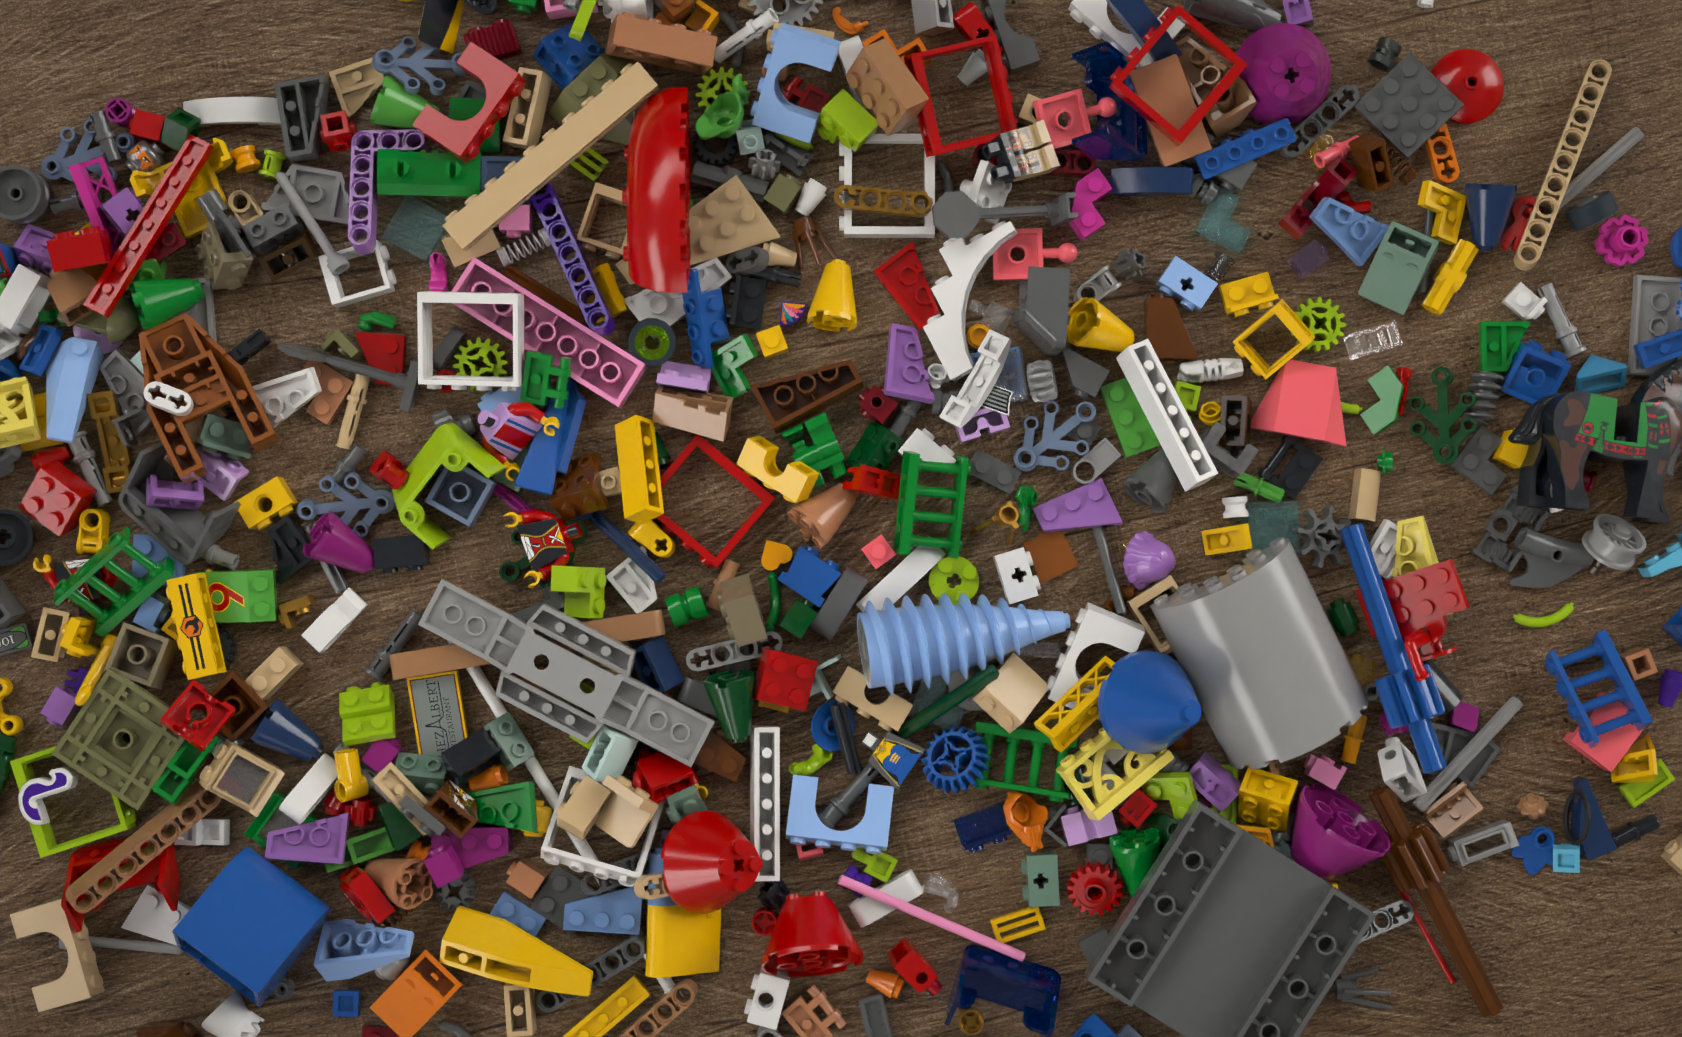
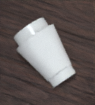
M810 178L808 183H804L795 210L805 216H809L826 196L827 187Z

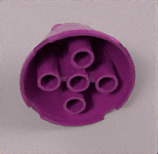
M1287 23L1268 25L1248 36L1236 54L1248 64L1239 77L1245 81L1257 102L1248 114L1257 121L1269 125L1285 118L1289 120L1290 124L1299 122L1311 115L1326 97L1331 82L1330 58L1322 42L1309 30ZM1288 73L1287 79H1285L1284 74Z
M1312 784L1311 787L1305 785L1300 791L1290 853L1296 863L1326 882L1330 883L1332 880L1384 856L1390 849V840L1385 830L1375 818L1370 821L1361 813L1363 808L1342 793L1320 784Z

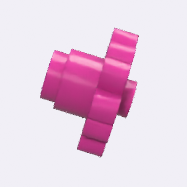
M1623 215L1618 219L1611 217L1598 227L1600 235L1594 239L1596 252L1604 255V261L1607 264H1612L1616 267L1622 266L1625 263L1630 265L1636 263L1645 254L1643 246L1649 242L1647 230L1644 227H1638V219L1628 215Z

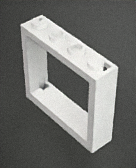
M874 134L864 144H923L921 134H892L890 136ZM839 141V156H844V166H839V181H844V185H852V149L845 147ZM924 149V191L932 198L933 207L935 204V156L926 157ZM843 191V195H839L844 204H847V201L852 199L848 195V191ZM932 208L930 213L924 217V226H852V210H844V216H839V231H844V238H934L935 236Z
M417 292L418 384L427 385V389H442V385H451L452 390H467V386H476V390L480 391L492 390V386H501V391H517V387L522 386L524 376V293ZM432 303L513 304V377L433 375Z
M569 766L541 847V858L552 865L564 864L573 871H588L594 873V876L604 880L612 878L618 880L624 886L633 887L636 879L643 875L666 800L658 803L659 806L651 820L635 872L552 848L559 826H557V815H555L558 807L563 801L567 803L570 791L577 781L581 782L585 775L591 778L584 770ZM596 781L597 783H599V784H601L602 786H604V787H606L607 789H609L607 786H605L604 784H602V782Z

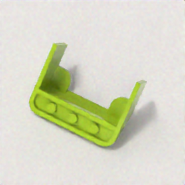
M445 423L436 429L406 469L409 474L405 483L397 490L392 489L401 522L431 549L444 544L451 537L425 515L424 509L416 500L444 465L450 471L458 472L463 470L470 462L487 478L505 469L502 463L454 423Z

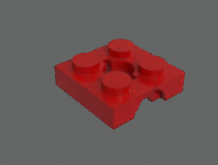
M193 680L162 716L160 723L204 752L235 714L236 708L226 701L222 702L215 699L206 691L204 686ZM205 707L207 717L201 721L194 720L192 727H190V713L193 710H202Z

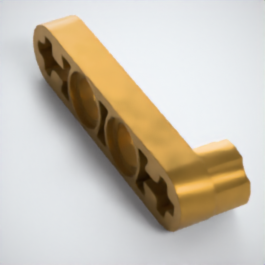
M842 185L834 193L836 206L843 210L921 218L930 213L933 204L932 198L925 191L909 192ZM843 191H848L849 196L856 197V192H861L859 196L860 206L855 205L856 200L849 199L847 204H844L842 199L838 198V195H843ZM868 193L876 195L878 199L877 204L873 207H868L863 202V197ZM892 196H898L902 199L903 205L899 209H892L888 205V200ZM906 197H911L909 207L910 211H905L907 205ZM919 199H923L924 204L928 206L920 210L914 203H918Z

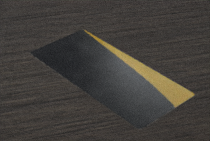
M425 0L418 41L453 54L464 1Z

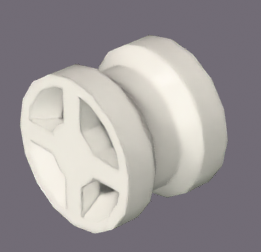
M1247 496L1222 498V504L1225 505L1223 518L1248 517L1249 512L1245 507L1248 501Z

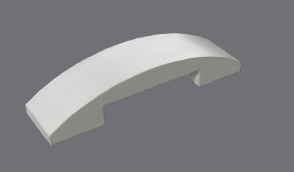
M218 97L183 102V110L201 119L199 127L249 123L281 125L277 98Z
M991 329L988 331L977 350L981 356L957 397L951 395L939 416L941 419L961 429L975 415L987 399L1003 369L1012 341L1010 338Z
M915 548L910 555L856 605L864 612L867 601H871L876 610H882L885 598H889L894 604L946 554L941 548Z

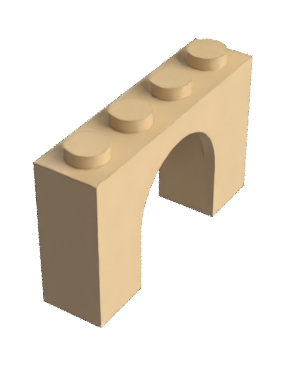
M62 898L10 914L17 939L39 932H49L62 940L68 952V966L60 978L32 987L38 1012L91 998L105 991L103 978L99 973L96 963V955L92 950L88 936V928L83 921L82 931L76 933L61 907Z

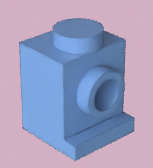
M162 593L152 594L141 604L132 622L154 633H162L161 624H164L171 614V610H169L171 606L170 600Z

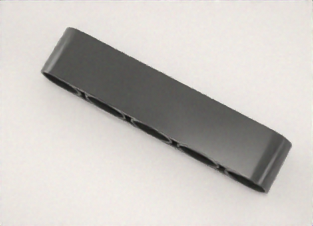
M642 934L631 935L584 963L585 967L593 968L598 973V978H592L591 989L639 961L646 953L647 938ZM630 943H637L641 948V952L636 953L632 951ZM609 956H616L619 959V965H613L609 960ZM543 990L537 997V1006L541 1011L550 1013L579 995ZM546 994H552L555 997L556 1003L549 1002Z

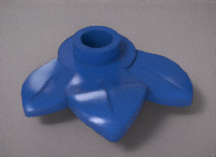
M1537 826L1529 835L1521 836L1517 839L1519 846L1512 848L1511 855L1516 858H1522L1524 868L1529 875L1539 872L1546 863L1553 866L1555 836L1551 829L1545 826ZM1543 834L1544 840L1539 843L1538 836Z

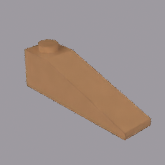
M1187 35L1176 42V45L1183 53L1178 59L1191 94L1199 106L1229 69ZM1238 76L1205 115L1217 138L1239 126L1257 103L1245 81Z

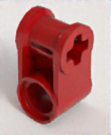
M970 1L953 14L954 26L967 41L977 39L978 34L980 36L994 35L993 29L973 2ZM982 47L973 48L976 51L978 49H981L983 51Z
M386 450L382 451L368 469L374 476L388 483L394 490L399 489L405 483L409 474L403 467L402 462Z

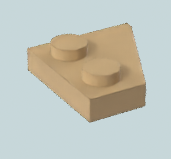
M372 58L329 72L343 111H346L348 118H351L382 86L385 78L384 74L377 72L373 68Z

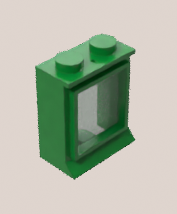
M282 791L273 793L258 817L254 819L246 830L244 836L253 839L266 849L268 832L299 825L279 810L287 795ZM310 813L300 825L321 819ZM282 860L291 866L293 870L301 865L305 867L308 863Z

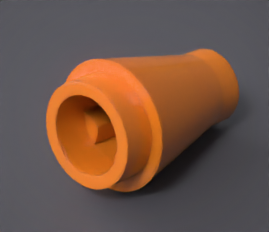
M494 764L469 780L470 789L472 792L502 787L509 782L507 771L503 765L497 766Z
M871 968L866 983L872 985L890 999L892 997L898 999L905 980L900 978L898 974L877 971Z

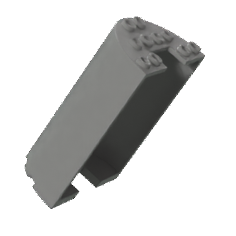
M1277 538L1269 543V547L1263 550L1255 549L1247 553V558L1242 560L1244 566L1241 567L1240 564L1229 568L1226 571L1227 574L1220 578L1217 576L1205 580L1203 582L1204 585L1198 587L1196 583L1193 585L1190 583L1184 584L1176 589V593L1170 596L1167 594L1162 595L1153 601L1154 604L1150 605L1178 663L1188 674L1201 709L1229 764L1236 769H1242L1244 765H1249L1251 769L1263 768L1268 766L1271 760H1279L1282 763L1303 755L1340 735V728L1344 725H1353L1362 716L1360 710L1367 709L1368 699L1288 538Z

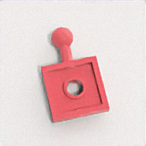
M1080 88L1033 101V107L1037 122L1044 120L1051 142L1045 146L1052 144L1054 149L1093 138L1088 118L1097 115L1103 117L1113 116L1117 110V103L1110 97H1104L1097 105L1086 108L1082 89ZM1060 113H1064L1067 116L1068 121L1065 127H1062L1058 122Z
M1042 228L1016 229L1018 234L1002 244L992 254L993 281L1028 280L1029 266L1043 267V259L1059 258L1062 262L1070 263L1077 257V248L1072 243H1064L1059 248L1043 249ZM1014 248L1022 249L1024 259L1021 261L1013 260L1010 255L1011 250Z

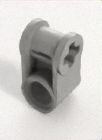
M1106 265L1077 289L1074 294V302L1082 298L1081 291L1083 290L1089 291L1092 294V298L1100 301L1104 297H1108L1123 284L1116 280L1109 270L1110 266Z

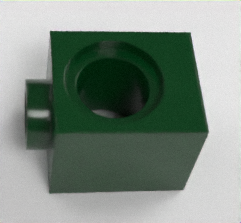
M181 108L176 109L165 117L160 142L175 151H180L190 134L197 137L201 119Z

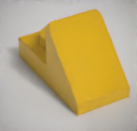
M1248 523L1201 531L1205 556L1252 549Z

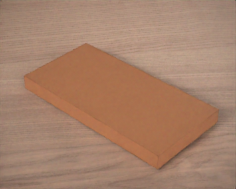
M1177 54L1135 69L1129 74L1135 94L1177 130L1197 108ZM1146 120L1163 167L1171 166L1212 149L1202 121L1198 123L1179 146H1176Z

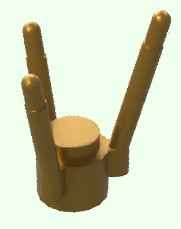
M1011 501L1006 504H1000V509L996 512L995 516L971 529L969 534L972 535L993 523H997L1002 528H1010L1007 544L1011 545L1015 531L1019 527L1016 522L1019 517L1018 511Z

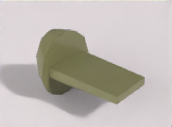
M122 296L108 319L93 312L73 324V326L105 334L108 337V341L115 344L133 334L139 324V315L135 304ZM59 313L57 320L59 322L65 323L64 319Z

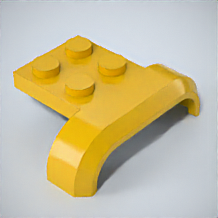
M218 138L212 139L213 143L211 145L214 147L212 153L175 211L183 233L188 239L201 234L205 230L207 222H209L197 203V199L203 194L216 189L229 209L227 215L232 214L216 173L229 167L233 163V159L226 142ZM172 162L160 166L151 172L133 171L129 180L136 197L141 199L150 198Z

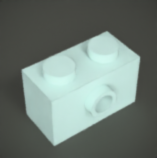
M604 724L588 752L582 769L594 781L603 782L607 774L617 778L618 775H622L639 740Z

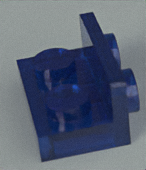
M1001 803L953 819L963 850L969 849L970 853L983 849V844L993 841V844L1002 843L1008 840V835L1012 834L1006 823Z

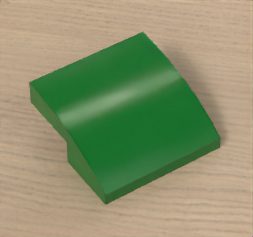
M450 97L449 118L463 121L474 117L481 111L486 99ZM501 118L496 123L492 135L486 138L480 146L479 152L501 153L503 129L501 127Z

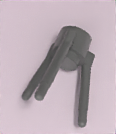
M1377 967L1351 974H1340V979L1334 981L1336 1000L1386 1010L1392 1009L1391 1005L1354 998L1357 995H1391L1390 990L1357 989V983L1351 981V979L1378 972L1379 969Z

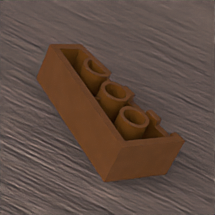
M665 693V695L675 699L670 693ZM711 728L694 763L736 782L747 756Z

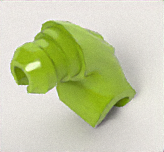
M814 744L812 746L814 752L812 756L806 761L793 762L789 766V772L792 775L809 776L832 759V751L824 750L817 744Z

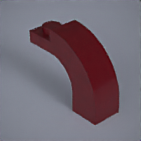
M1338 156L1294 203L1278 225L1295 240H1298L1314 222L1309 216L1324 197L1334 199L1358 172L1343 158Z

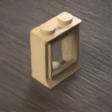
M226 739L224 744L221 743L216 748L211 764L205 766L202 770L199 783L205 790L258 817L285 773L275 764Z

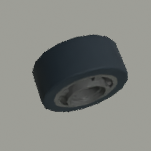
M1604 191L1579 201L1576 205L1569 208L1565 214L1573 230H1580L1605 220L1608 216L1615 213L1619 206L1612 192Z

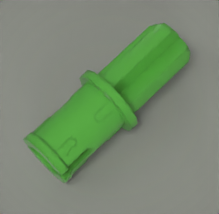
M1245 472L1242 476L1236 477L1233 483L1253 492L1254 496L1258 494L1276 503H1279L1284 495L1283 489L1263 481L1264 478L1262 477L1258 479Z

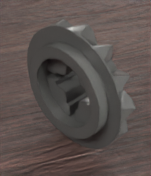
M463 872L461 878L440 888L436 886L435 896L439 905H442L447 910L456 911L458 906L468 907L473 902L476 895V886L473 879ZM461 884L464 885L459 891V898L456 895L447 897L451 891L450 885L453 887L460 886Z

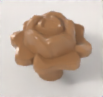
M1529 793L1519 799L1520 802L1516 808L1521 812V815H1528L1530 819L1535 820L1539 817V814L1543 815L1546 813L1545 809L1549 806V803L1544 801L1543 796Z

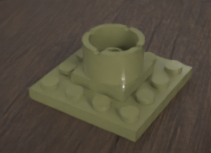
M108 668L52 752V755L138 811L152 793L151 788L167 769L166 765L185 742V739L160 723V719L171 706L118 671Z

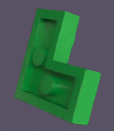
M747 333L742 334L712 353L714 367L710 369L724 395L734 397V399L751 390L740 367L759 356Z

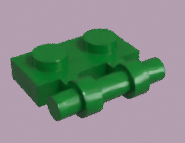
M532 350L527 351L520 401L545 406L547 405L548 397L555 398L554 407L563 409L564 402L568 399L569 393L566 389L568 377H571L572 373L570 368L571 358L561 357L560 366L553 365L554 355ZM551 375L558 376L556 388L550 387Z

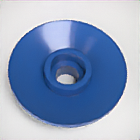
M835 700L827 701L820 705L811 721V733L814 741L820 748L827 751L841 749L830 708L832 704L839 702ZM845 705L853 734L855 729L854 716L851 709Z

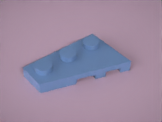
M1324 197L1309 216L1357 266H1362L1384 238L1389 228L1388 225L1381 224L1367 215H1362L1354 211L1353 208L1330 197Z

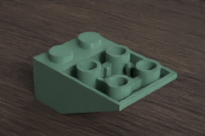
M1392 221L1357 295L1404 316L1438 250L1439 241Z

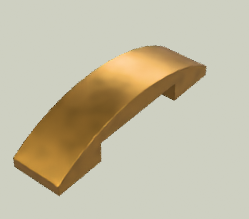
M114 390L87 394L91 417L96 420L105 468L102 470L107 493L120 492L133 465L130 447L123 445L112 421L123 416ZM124 429V433H125L126 437L128 438L127 432H126V430Z

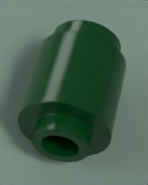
M1340 598L1329 603L1328 615L1336 632H1339L1341 637L1360 630L1358 625L1360 621L1350 600L1345 601L1344 598Z

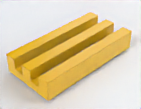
M1026 907L990 919L996 940L1002 943L1046 929L1039 907ZM1035 912L1036 914L1034 916L1001 927H997V924L1023 915H1027ZM1035 921L1039 923V925L1003 937L1000 936L1002 932Z

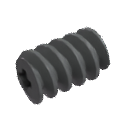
M1476 371V374L1470 375V379L1475 383L1469 384L1468 389L1474 392L1473 394H1475L1477 402L1473 407H1469L1467 409L1468 413H1464L1461 418L1471 417L1476 419L1479 425L1491 426L1486 420L1494 419L1495 416L1488 411L1490 409H1497V406L1492 404L1491 400L1499 399V396L1494 394L1493 390L1502 388L1495 381L1503 380L1504 377L1492 372ZM1467 395L1466 399L1472 402V397Z

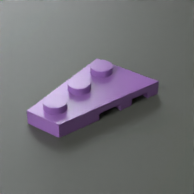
M892 323L889 327L883 395L932 404L935 398L929 387L928 371H925L922 360L923 352L915 327Z
M1102 478L1033 508L1043 533L1074 530V528L1083 527L1094 528L1103 525H1123V521Z
M350 813L268 832L265 859L344 865Z

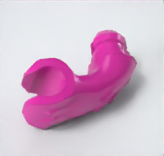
M433 252L430 255L429 262L431 268V279L428 284L430 291L448 292L446 258L440 252Z

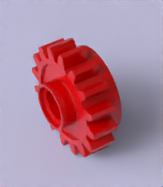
M1088 861L1083 867L1078 865L1076 873H1070V880L1067 883L1068 899H1072L1073 907L1080 905L1081 913L1087 909L1090 910V916H1093L1095 911H1098L1103 916L1105 909L1113 912V904L1119 906L1120 897H1123L1122 879H1118V871H1112L1109 864L1105 866L1100 861H1097V863H1090Z

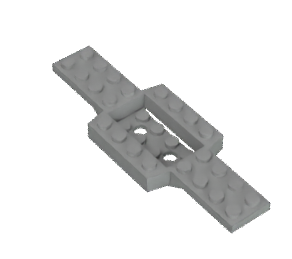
M441 579L418 623L419 626L499 668L501 674L495 696L585 743H588L602 726L606 724L692 767L715 723V720L630 677L636 650L548 604H543L529 621L525 622L447 580ZM534 629L594 659L595 661L617 671L620 674L614 675L602 669L601 667L579 657L578 655L556 645L555 643L535 634ZM540 654L546 655L549 659L548 667L543 670L538 669L534 663L536 656ZM585 678H589L595 683V689L591 693H584L580 688V683Z

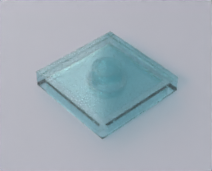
M405 195L382 238L427 263L445 232V228L442 225L446 223L445 218L447 216L416 198Z

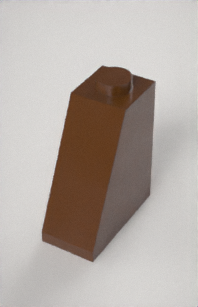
M1162 293L1151 294V298L1144 300L1143 340L1149 339L1159 361L1196 360L1197 352L1173 298H1166V294Z

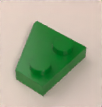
M1530 321L1479 322V371L1507 372L1512 363V357L1521 344L1520 340L1530 325Z

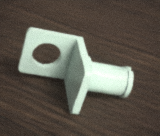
M841 654L817 666L809 697L819 692L824 693L827 700L834 696L821 669L841 659Z

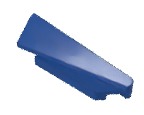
M568 377L566 390L569 393L568 399L564 402L563 409L555 408V398L550 399L545 411V417H556L560 423L559 428L554 425H548L555 430L554 436H548L544 432L543 425L535 434L515 480L516 486L536 494L552 495L556 473H567L586 405L585 396L578 391L580 383Z

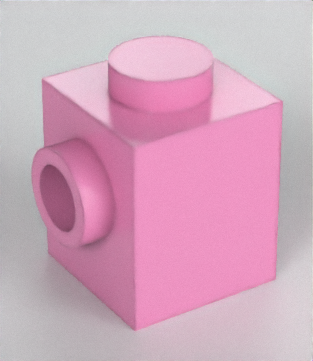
M530 205L519 206L496 227H499V230L506 234L507 238H521V234H532V207Z

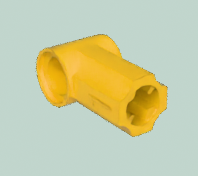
M351 748L336 751L334 756L338 780L335 782L334 791L337 799L340 802H346L366 796L369 791L368 782L364 775L361 774L358 749Z

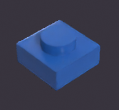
M335 989L333 991V1016H360L361 989Z

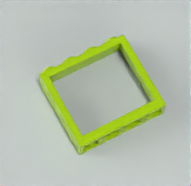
M56 746L10 761L19 792L25 783L36 779L31 763L54 756L52 752ZM111 794L121 824L58 845L50 823L34 825L29 822L40 858L136 827L135 811L127 803Z

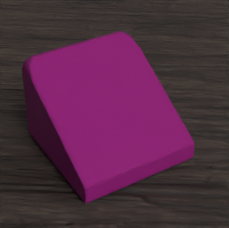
M1460 701L1450 712L1447 723L1470 732H1475L1480 708Z

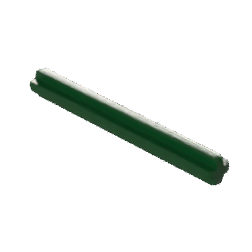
M994 665L988 666L985 670H982L903 723L898 730V734L902 738L908 739L999 677V671Z

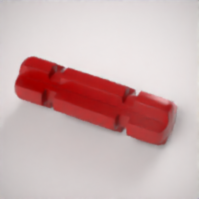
M1398 367L1396 376L1404 386L1398 408V416L1403 414L1404 406L1402 404L1406 401L1409 382L1407 381L1411 378L1412 370L1406 367Z

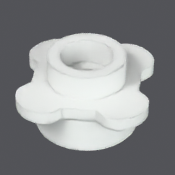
M931 364L928 370H925L928 371V383L932 389H940L943 383L950 382V378L942 364Z

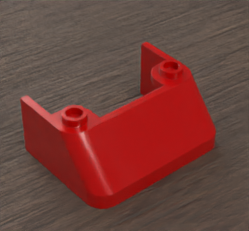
M129 837L84 846L74 851L70 856L61 907L76 933L82 931L85 913H78L67 901L65 895L67 888ZM149 841L143 843L140 849L145 848L148 845ZM173 843L115 891L154 883L156 891L164 896L171 911H177L181 879ZM128 859L121 861L119 866L125 865ZM107 876L102 877L98 881V884L104 882ZM85 894L80 895L76 901L82 900ZM105 898L91 911L99 909L105 903L107 898Z

